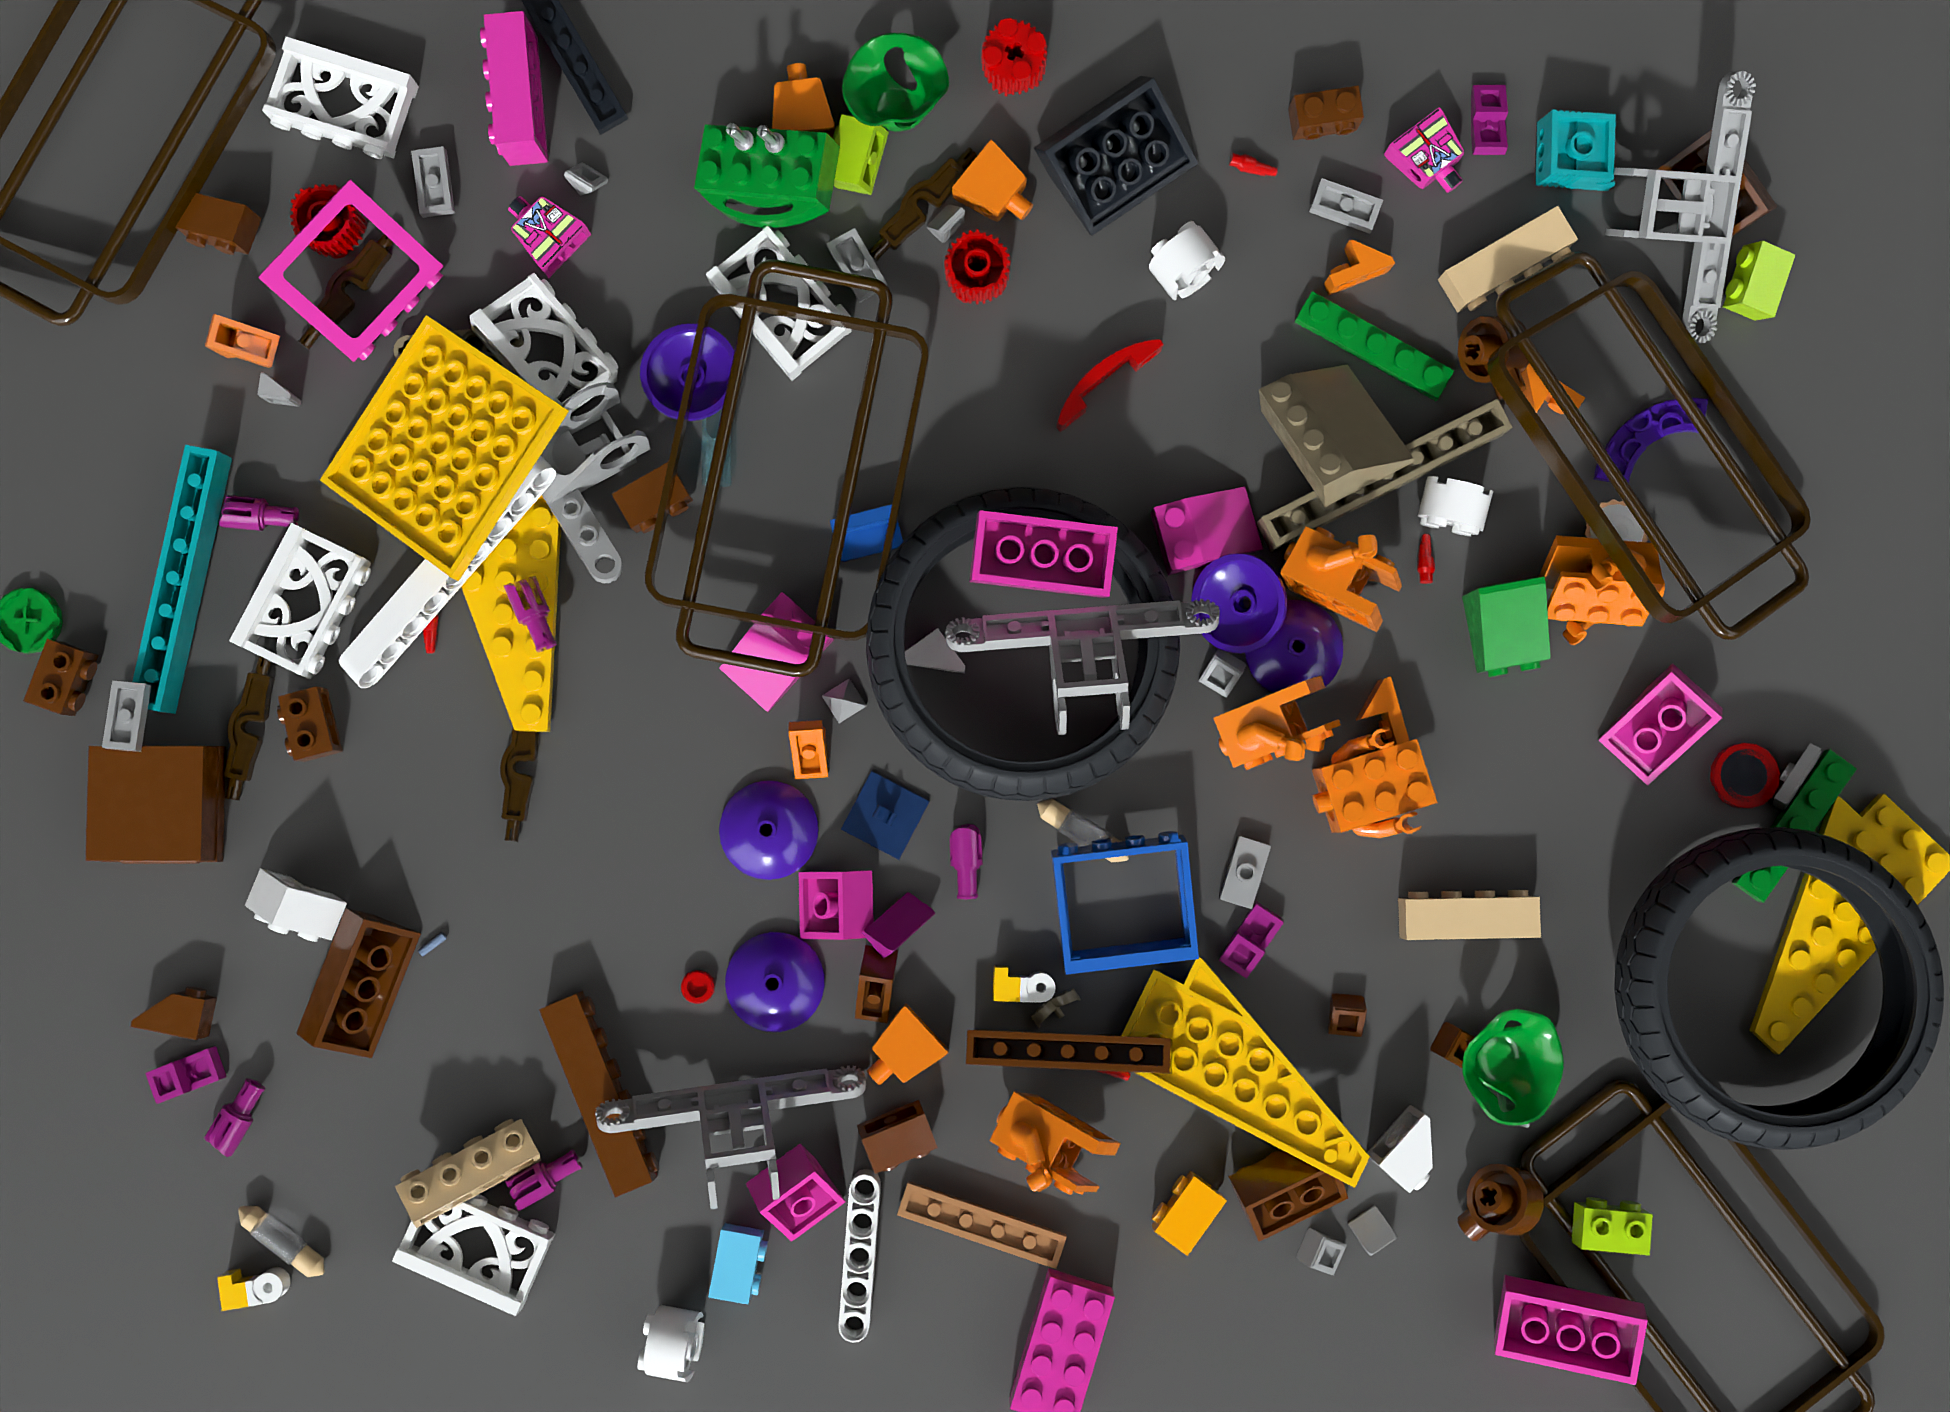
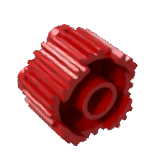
M1012 18L1000 20L998 26H994V31L989 30V36H985V42L982 45V71H984V77H988L987 82L992 83L993 91L997 89L998 94L1003 92L1007 97L1008 94L1014 95L1015 92H1018L1020 95L1023 90L1027 93L1028 88L1034 89V86H1039V81H1042L1043 75H1045L1047 45L1044 35L1040 31L1036 32L1035 26L1031 28L1029 22L1024 24V20H1021L1020 23H1017V19Z
M316 184L313 189L311 187L305 190L301 188L299 189L300 194L295 193L296 199H291L293 203L291 211L293 214L290 215V218L293 220L291 225L294 227L295 235L339 191L340 188L334 184L332 186L329 184L326 186L321 184V187ZM351 204L346 205L308 247L325 257H328V255L334 259L345 257L348 254V250L353 251V246L359 245L357 241L363 239L361 234H364L367 229L365 217L355 206Z
M976 229L975 233L972 230H969V234L963 232L961 238H956V243H951V249L948 248L944 260L945 279L948 287H951V292L956 293V298L963 303L969 302V304L975 301L976 305H978L979 301L986 304V300L991 302L992 297L998 298L999 295H1002L1007 286V281H1009L1010 254L1007 253L1008 248L1004 247L1003 243L999 244L998 238L993 239L992 234L986 236V232L980 233L979 229ZM980 263V268H984H982V271L972 270L973 264Z

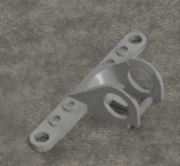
M1746 71L1729 72L1720 82L1705 173L1614 168V175L1647 177L1639 231L1606 229L1605 235L1694 242L1682 323L1696 343H1706V341L1711 340V336H1714V331L1717 330L1715 327L1717 325L1718 308H1721L1752 111H1750L1753 93H1755L1754 87H1756V83H1753L1754 77H1751V74ZM1739 80L1742 89L1740 95L1736 98L1733 97L1734 94H1731L1733 92L1731 88H1733L1732 84ZM1661 178L1684 180L1681 200L1658 199ZM1656 211L1679 212L1676 233L1653 232ZM1701 317L1704 327L1701 333L1696 335V332H1694L1695 328H1693L1695 326L1694 322L1697 323V319L1699 320Z
M608 382L588 386L565 401L562 406L569 410V412L541 454L556 471L554 481L544 491L542 497L591 576L597 582L609 584L612 581L615 582L621 575L623 565L618 552L581 492L635 464L637 456L650 450L649 441L644 432L635 430L632 434L622 436L608 414L607 409L620 403L617 389L612 383ZM605 395L602 402L591 411L579 416H571L573 410L585 400L594 396ZM602 418L615 441L610 442L606 434H601L600 437L578 446L571 434ZM628 443H635L632 449H630ZM618 447L621 448L624 456L613 462L601 464L606 455ZM602 558H610L615 563L612 571L601 573L596 569V564Z
M1200 599V601L1194 600V602L1181 603L1180 600L984 615L982 618L976 619L961 617V620L956 618L955 621H950V625L946 626V643L952 650L958 652L1049 645L1054 713L1058 735L1066 734L1067 710L1065 697L1116 693L1120 730H1126L1129 728L1130 702L1121 640L1209 633L1215 630L1219 624L1220 610L1218 605L1215 606L1214 602L1210 603L1208 599L1206 601ZM1198 613L1208 614L1210 618H1206V621L1204 619L1200 621V618L1196 620L1197 617L1194 615ZM958 632H968L971 634L969 638L965 637L966 640L964 638L960 640L959 637L956 638L955 636ZM1111 659L1113 679L1097 680L1095 660ZM1082 661L1084 681L1064 683L1061 663Z
M843 1066L840 1067L841 1069L827 1071L826 1068L632 1096V1099L626 1100L618 1099V1101H615V1099H612V1102L607 1100L605 1104L601 1103L600 1107L596 1108V1122L601 1131L617 1133L701 1121L710 1208H718L713 1168L767 1161L772 1198L776 1200L780 1199L769 1110L856 1098L862 1095L866 1089V1075L864 1071H861V1068L856 1069V1066L852 1068L850 1066L844 1068ZM846 1080H854L856 1081V1084L852 1083V1086L851 1084H848L847 1086L846 1084L843 1085L842 1082ZM610 1114H620L619 1119L615 1117L614 1121L613 1118L609 1121V1118L606 1117ZM762 1129L765 1146L745 1148L743 1131ZM731 1133L733 1150L711 1153L710 1136Z

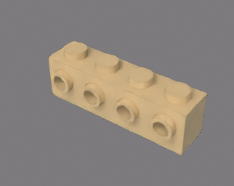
M1556 206L1447 269L1439 277L1438 281L1457 313L1467 307L1471 312L1488 301L1486 296L1494 291L1500 295L1505 289L1515 284L1513 280L1522 275L1527 278L1543 268L1541 264L1552 259L1555 262L1571 253L1570 247L1578 238L1560 208Z
M1495 890L1474 891L1475 897H1462V891H1441V898H1429L1428 892H1408V898H1398L1399 938L1405 940L1541 938L1540 897L1529 896L1528 890H1508V896L1495 897Z
M509 1119L496 1126L494 1129L496 1132L483 1139L482 1136H477L463 1145L465 1149L454 1155L450 1152L445 1153L432 1161V1167L422 1172L419 1169L411 1171L400 1179L401 1183L396 1185L395 1188L416 1228L541 1161L540 1154L522 1119L515 1122L513 1119Z

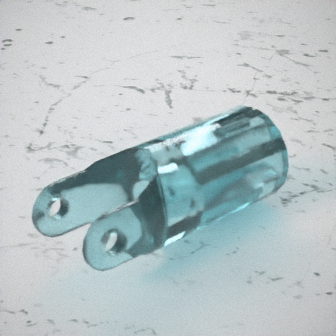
M706 418L702 419L703 486L707 484L716 441L707 432ZM731 434L720 487L732 485Z

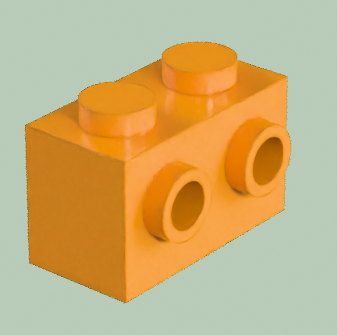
M1192 1171L1186 1177L1181 1175L1171 1189V1192L1174 1193L1167 1204L1162 1202L1151 1218L1154 1220L1152 1224L1154 1232L1187 1256L1227 1202L1222 1193Z

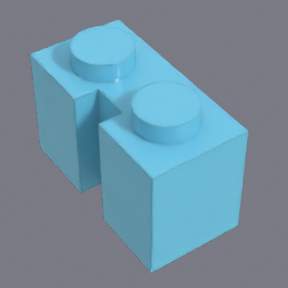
M727 1223L723 1225L718 1242L709 1298L748 1305L752 1295H758L762 1275L756 1274L758 1261H765L768 1241H763L764 1230Z

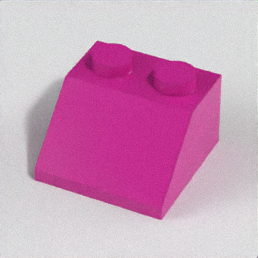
M872 870L798 872L800 939L847 940L866 938L862 932L874 922Z
M801 1144L786 1152L784 1156L776 1161L780 1199L773 1200L768 1167L746 1183L758 1211L791 1242L846 1202L816 1158Z

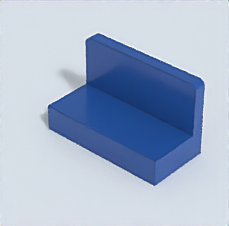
M892 504L850 515L841 557L842 562L883 552ZM836 519L830 520L832 532ZM898 519L892 550L898 549L903 543Z

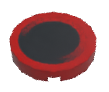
M1738 743L1729 746L1717 754L1711 765L1710 780L1712 787H1715L1718 797L1732 807L1750 809L1761 806L1773 797L1779 786L1780 772L1776 760L1768 750L1757 744Z

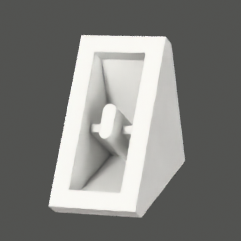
M938 628L905 651L907 665L965 674L966 667L955 651L947 645L945 637Z

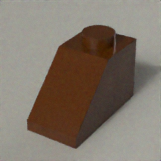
M865 945L859 975L855 1010L856 1019L888 1023L898 950L882 958L873 946Z
M186 987L185 991L172 993L131 1021L130 1027L193 1040L209 1037L217 997L206 995V989Z

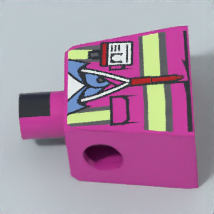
M1440 107L1393 141L1384 153V156L1421 189L1437 180L1443 189L1449 193L1463 182V179L1453 166L1462 158L1464 150Z
M522 196L515 198L509 205L508 211L518 219L511 227V231L548 278L591 235L582 221L543 196L533 205H530Z

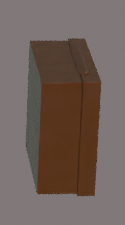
M89 746L85 861L121 862L122 864H199L200 862H223L226 747L142 746L141 752L106 749L102 748V746Z

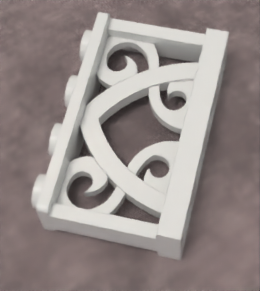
M286 37L282 46L284 53L267 103L264 104L262 109L271 119L270 123L286 131H290L291 127L302 130V134L315 140H321V137L332 139L335 145L344 149L351 150L352 146L361 148L365 154L377 159H382L383 155L394 158L395 149L412 98L416 97L419 88L411 75ZM297 63H301V82L291 83ZM327 71L331 73V78L328 82L315 83V80L323 81L320 77L322 72ZM345 77L349 78L352 93L363 105L348 114L331 118L322 105L318 92L332 90ZM364 84L372 85L371 91L366 92L368 96L372 97L369 100L360 92ZM294 91H304L305 95H298L291 101L292 104L301 103L300 111L293 113L287 111L284 107L286 96ZM395 92L398 94L390 115L383 107ZM314 113L318 120L309 117ZM378 113L385 119L387 127L383 135L373 138L366 134V129L369 126H375L379 129L377 121L372 117ZM355 127L356 132L347 129Z
M765 226L760 233L718 267L715 266L708 271L706 276L719 294H733L746 297L749 279L755 268L754 259L758 251L770 249L776 253L777 260L807 265V263L799 254L794 257L789 252L787 247L790 244L779 230L773 233L768 226ZM747 261L750 273L728 281L726 277ZM769 273L763 278L759 300L767 301L764 284L783 285L797 289L798 307L851 317L841 304L835 307L828 298L831 295L830 291L821 281L814 282V280L778 273ZM810 293L820 304L810 307ZM731 307V309L741 319L743 309ZM756 311L752 334L791 381L802 373L801 371L839 340L852 332L848 328L832 326L831 330L825 335H813L806 330L807 325L813 328L823 327L822 324L796 319L795 322L784 316H772L762 321L758 317L762 312ZM778 324H785L793 330L790 333L785 328L784 335L777 336L774 333V329ZM803 337L815 343L796 360L792 358Z
M535 273L530 274L526 280L483 310L478 309L470 315L471 329L503 367L561 406L565 401L561 403L558 399L568 383L582 390L597 383L608 382L614 384L617 382L618 365L614 358L608 352L603 354L597 347V340L592 332L586 327L582 329L575 321L576 316L572 309L566 303L561 305L555 298V291L549 282L545 279L540 280ZM527 297L538 299L543 308L538 312L533 311L531 304H529L527 307L528 317L522 318L518 310L520 302ZM511 308L514 319L496 324L492 323L493 320ZM550 314L556 321L548 319ZM529 331L549 333L563 338L564 357L561 368L548 361H536L527 364L524 359L529 354L531 348ZM517 332H521L524 338V344L521 347H514L510 344L512 339H519ZM575 343L582 350V352L575 354ZM584 362H591L598 369L597 377L588 382L577 380L572 376V372L574 371L579 375L589 374V371L581 367ZM541 370H550L558 376L555 378L554 375L549 373L550 378L545 381L541 380L538 375ZM589 398V399L585 400L584 402H582L581 404H579L573 411H575L576 409H578L580 406H582L584 403H586L587 401H589L591 398Z
M291 523L229 641L303 677L311 679L313 674H317L323 667L325 661L323 655L328 645H332L338 638L340 633V627L338 626L344 615H348L352 611L355 604L354 596L359 586H363L367 582L371 572L369 568L371 562ZM309 542L330 552L317 562L305 549ZM337 559L344 560L348 565V571L342 581L335 580V573L341 569L331 568L324 573L323 568L329 562ZM295 569L300 570L301 576L304 575L306 570L309 571V573L299 581H293L291 579V576ZM314 580L319 593L321 611L305 620L290 624L291 611L287 602L281 597L284 589H301ZM332 590L337 591V593L335 594L334 598H333ZM274 608L282 610L283 618L281 625H278L280 617L276 619H271L270 617ZM317 629L315 635H313L311 631ZM259 637L278 638L276 645L277 654L257 645ZM287 637H291L292 647L296 651H298V644L300 642L306 641L308 643V648L302 658L291 659L287 655L285 650Z
M480 1194L454 1207L451 1215H440V1221L446 1225L443 1228L437 1226L433 1220L425 1223V1226L434 1234L421 1247L415 1246L414 1242L422 1226L416 1228L411 1220L392 1262L514 1316L523 1309L540 1266L555 1236V1233L548 1230L549 1226L534 1219H531L529 1222L517 1217V1211L506 1206H500L499 1208L487 1203L488 1199ZM463 1210L466 1211V1212H469V1213L473 1214V1215H469V1216L462 1217V1216H463ZM484 1226L493 1241L498 1257L483 1258L470 1269L462 1266V1249L452 1235L469 1228ZM501 1227L509 1230L510 1232L505 1236V1233ZM522 1236L530 1239L534 1246L533 1255L523 1261L512 1260L511 1254H519L526 1248L518 1247L515 1243L516 1238ZM443 1241L450 1246L454 1253L451 1260L441 1257L442 1250H448L445 1245L441 1244ZM498 1265L499 1269L491 1268L493 1277L488 1278L482 1274L483 1266ZM513 1268H528L519 1290L512 1289Z

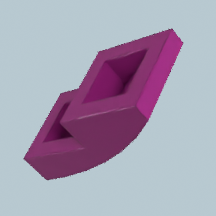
M1473 85L1471 141L1473 155H1505L1508 149L1505 123L1508 114L1506 85Z
M1256 901L1219 957V961L1247 979L1265 954L1266 947L1284 924V919Z
M216 1046L145 1073L156 1104L227 1077Z

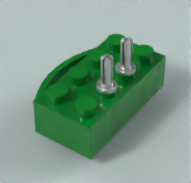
M729 123L727 126L705 124L694 189L721 213L739 223L761 228L765 226L779 228L801 224L819 217L830 210L840 146L827 133L768 129L765 125L752 128L738 127L734 123ZM726 202L760 208L788 207L792 208V210L774 215H752L733 210L726 206Z

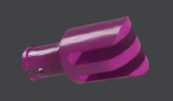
M225 495V504L222 508L223 515L220 517L219 525L224 528L263 531L268 525L289 527L293 523L298 526V523L295 521H299V509L297 507L270 506L265 498Z
M536 576L528 578V582L523 579L517 581L515 585L512 583L504 585L519 624L528 627L536 647V652L544 651L543 648L548 650L556 646L557 642L554 640L546 620L550 610Z
M967 823L956 828L950 835V866L957 870V899L978 898L977 869L983 865L982 836L978 827Z
M246 1078L233 1103L222 1106L204 1136V1139L224 1156L230 1157L233 1155L254 1121L250 1112L262 1092L265 1091V1086H262L261 1083L253 1079Z
M573 1149L549 1164L539 1161L505 1181L507 1187L512 1188L510 1194L514 1200H517L515 1205L518 1211L556 1191L558 1181L583 1168L582 1163L578 1162L579 1157Z

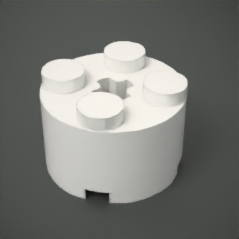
M1189 221L1179 229L1178 234L1171 240L1163 239L1152 248L1151 253L1154 257L1149 264V270L1173 300L1177 299V294L1183 299L1204 286L1211 279L1208 273L1214 266L1219 271L1225 262V257L1201 226H1197L1194 221Z
M1436 476L1427 477L1418 512V517L1421 518V525L1438 529L1439 526L1446 527V525L1453 526L1451 532L1465 536H1471V534L1478 535L1479 531H1483L1493 495L1492 490L1484 491L1483 486L1447 478L1445 484L1437 482L1438 477Z
M661 1305L656 1310L655 1315L648 1314L643 1328L644 1335L648 1336L645 1349H642L639 1355L638 1370H644L650 1376L689 1382L695 1372L689 1370L691 1361H698L701 1353L704 1323L698 1322V1320L703 1317V1313Z

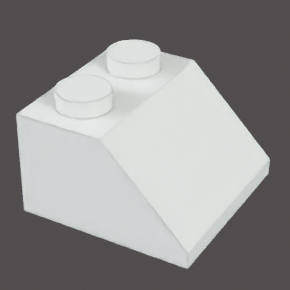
M1411 1105L1407 1107L1367 1152L1370 1155V1159L1409 1193L1413 1189L1418 1190L1424 1186L1430 1177L1428 1173L1433 1168L1430 1118Z

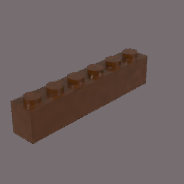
M582 991L539 1009L614 1197L616 1198L653 1182L658 1176L656 1171L659 1170V1164L655 1154L652 1151H647L643 1141L647 1138L645 1129L606 1133L597 1126L595 1112L601 1103L605 1104L607 1100L612 1102V1099H615V1101H618V1099H632L627 1089H622L618 1079L621 1077V1070L616 1059H610L606 1049V1046L609 1045L608 1038L602 1027L598 1028L593 1017V1015H596V1009L592 999L589 996L585 997ZM610 1114L606 1118H609V1121L613 1118L614 1121L615 1117L619 1119L620 1114Z
M967 1030L966 1064L1172 1074L1173 1040L1171 1038Z

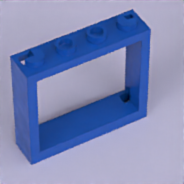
M1166 831L1159 833L1156 838L1145 839L1143 835H1131L1125 837V841L1111 843L1110 839H1098L1092 841L1091 845L1079 847L1077 843H1064L1058 845V849L1051 850L1063 965L1066 975L1199 959L1188 842L1183 834L1178 835L1176 831ZM1175 850L1183 938L1077 951L1072 950L1063 863Z

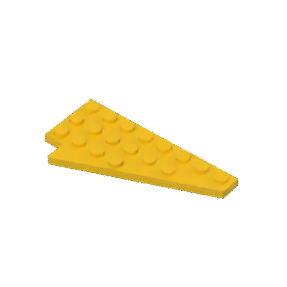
M542 495L461 586L513 728L516 731L550 732L555 646L548 650L543 648L544 651L536 652V647L528 627L518 623L504 589V585L510 583L515 585L517 581L523 579L528 582V578L536 576L550 610L546 620L555 640L561 526Z
M1878 794L1860 814L1838 796L1824 816L1819 834L1840 840L1874 859L1902 884L1917 905L1950 871V855L1885 794ZM1804 873L1750 1027V1031L1774 1054L1778 1055L1877 950L1868 928L1851 904L1829 885L1807 873Z
M1199 957V959L1195 960L1184 984L1157 970H1153L1121 1036L1171 1038L1173 1040L1172 1074H1136L1355 1188L1370 1155L1204 959Z

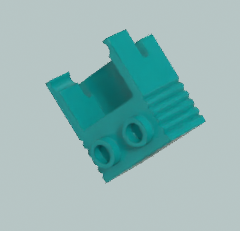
M1552 109L1537 122L1535 186L1542 185L1546 187L1548 185L1555 188L1559 186L1560 188L1608 191L1614 187L1615 181H1611L1614 179L1616 114L1581 113L1580 111L1576 113L1575 111L1569 112L1567 110L1565 112L1563 110L1558 112Z

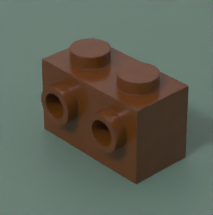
M1359 85L1294 95L1288 108L1293 140H1314L1326 135H1347L1357 131L1364 118Z
M196 193L175 228L186 236L185 240L188 243L197 247L205 248L206 244L229 255H234L235 251L249 254L262 218L244 204Z
M668 462L612 493L628 524L636 533L639 531L647 533L655 528ZM678 473L676 474L668 515L670 514L672 517L686 511L689 508L687 504L693 501Z
M47 639L23 701L60 715L76 716L77 711L84 705L86 698L84 692L87 684L97 671L96 661L99 655L61 641Z
M315 686L278 696L280 705L277 706V714L280 722L285 725L288 736L285 738V746L288 754L291 757L293 756L294 761L306 762L343 752L327 688Z
M919 1100L857 1125L875 1174L881 1171L893 1170L900 1163L912 1158L925 1157L930 1151L938 1148Z

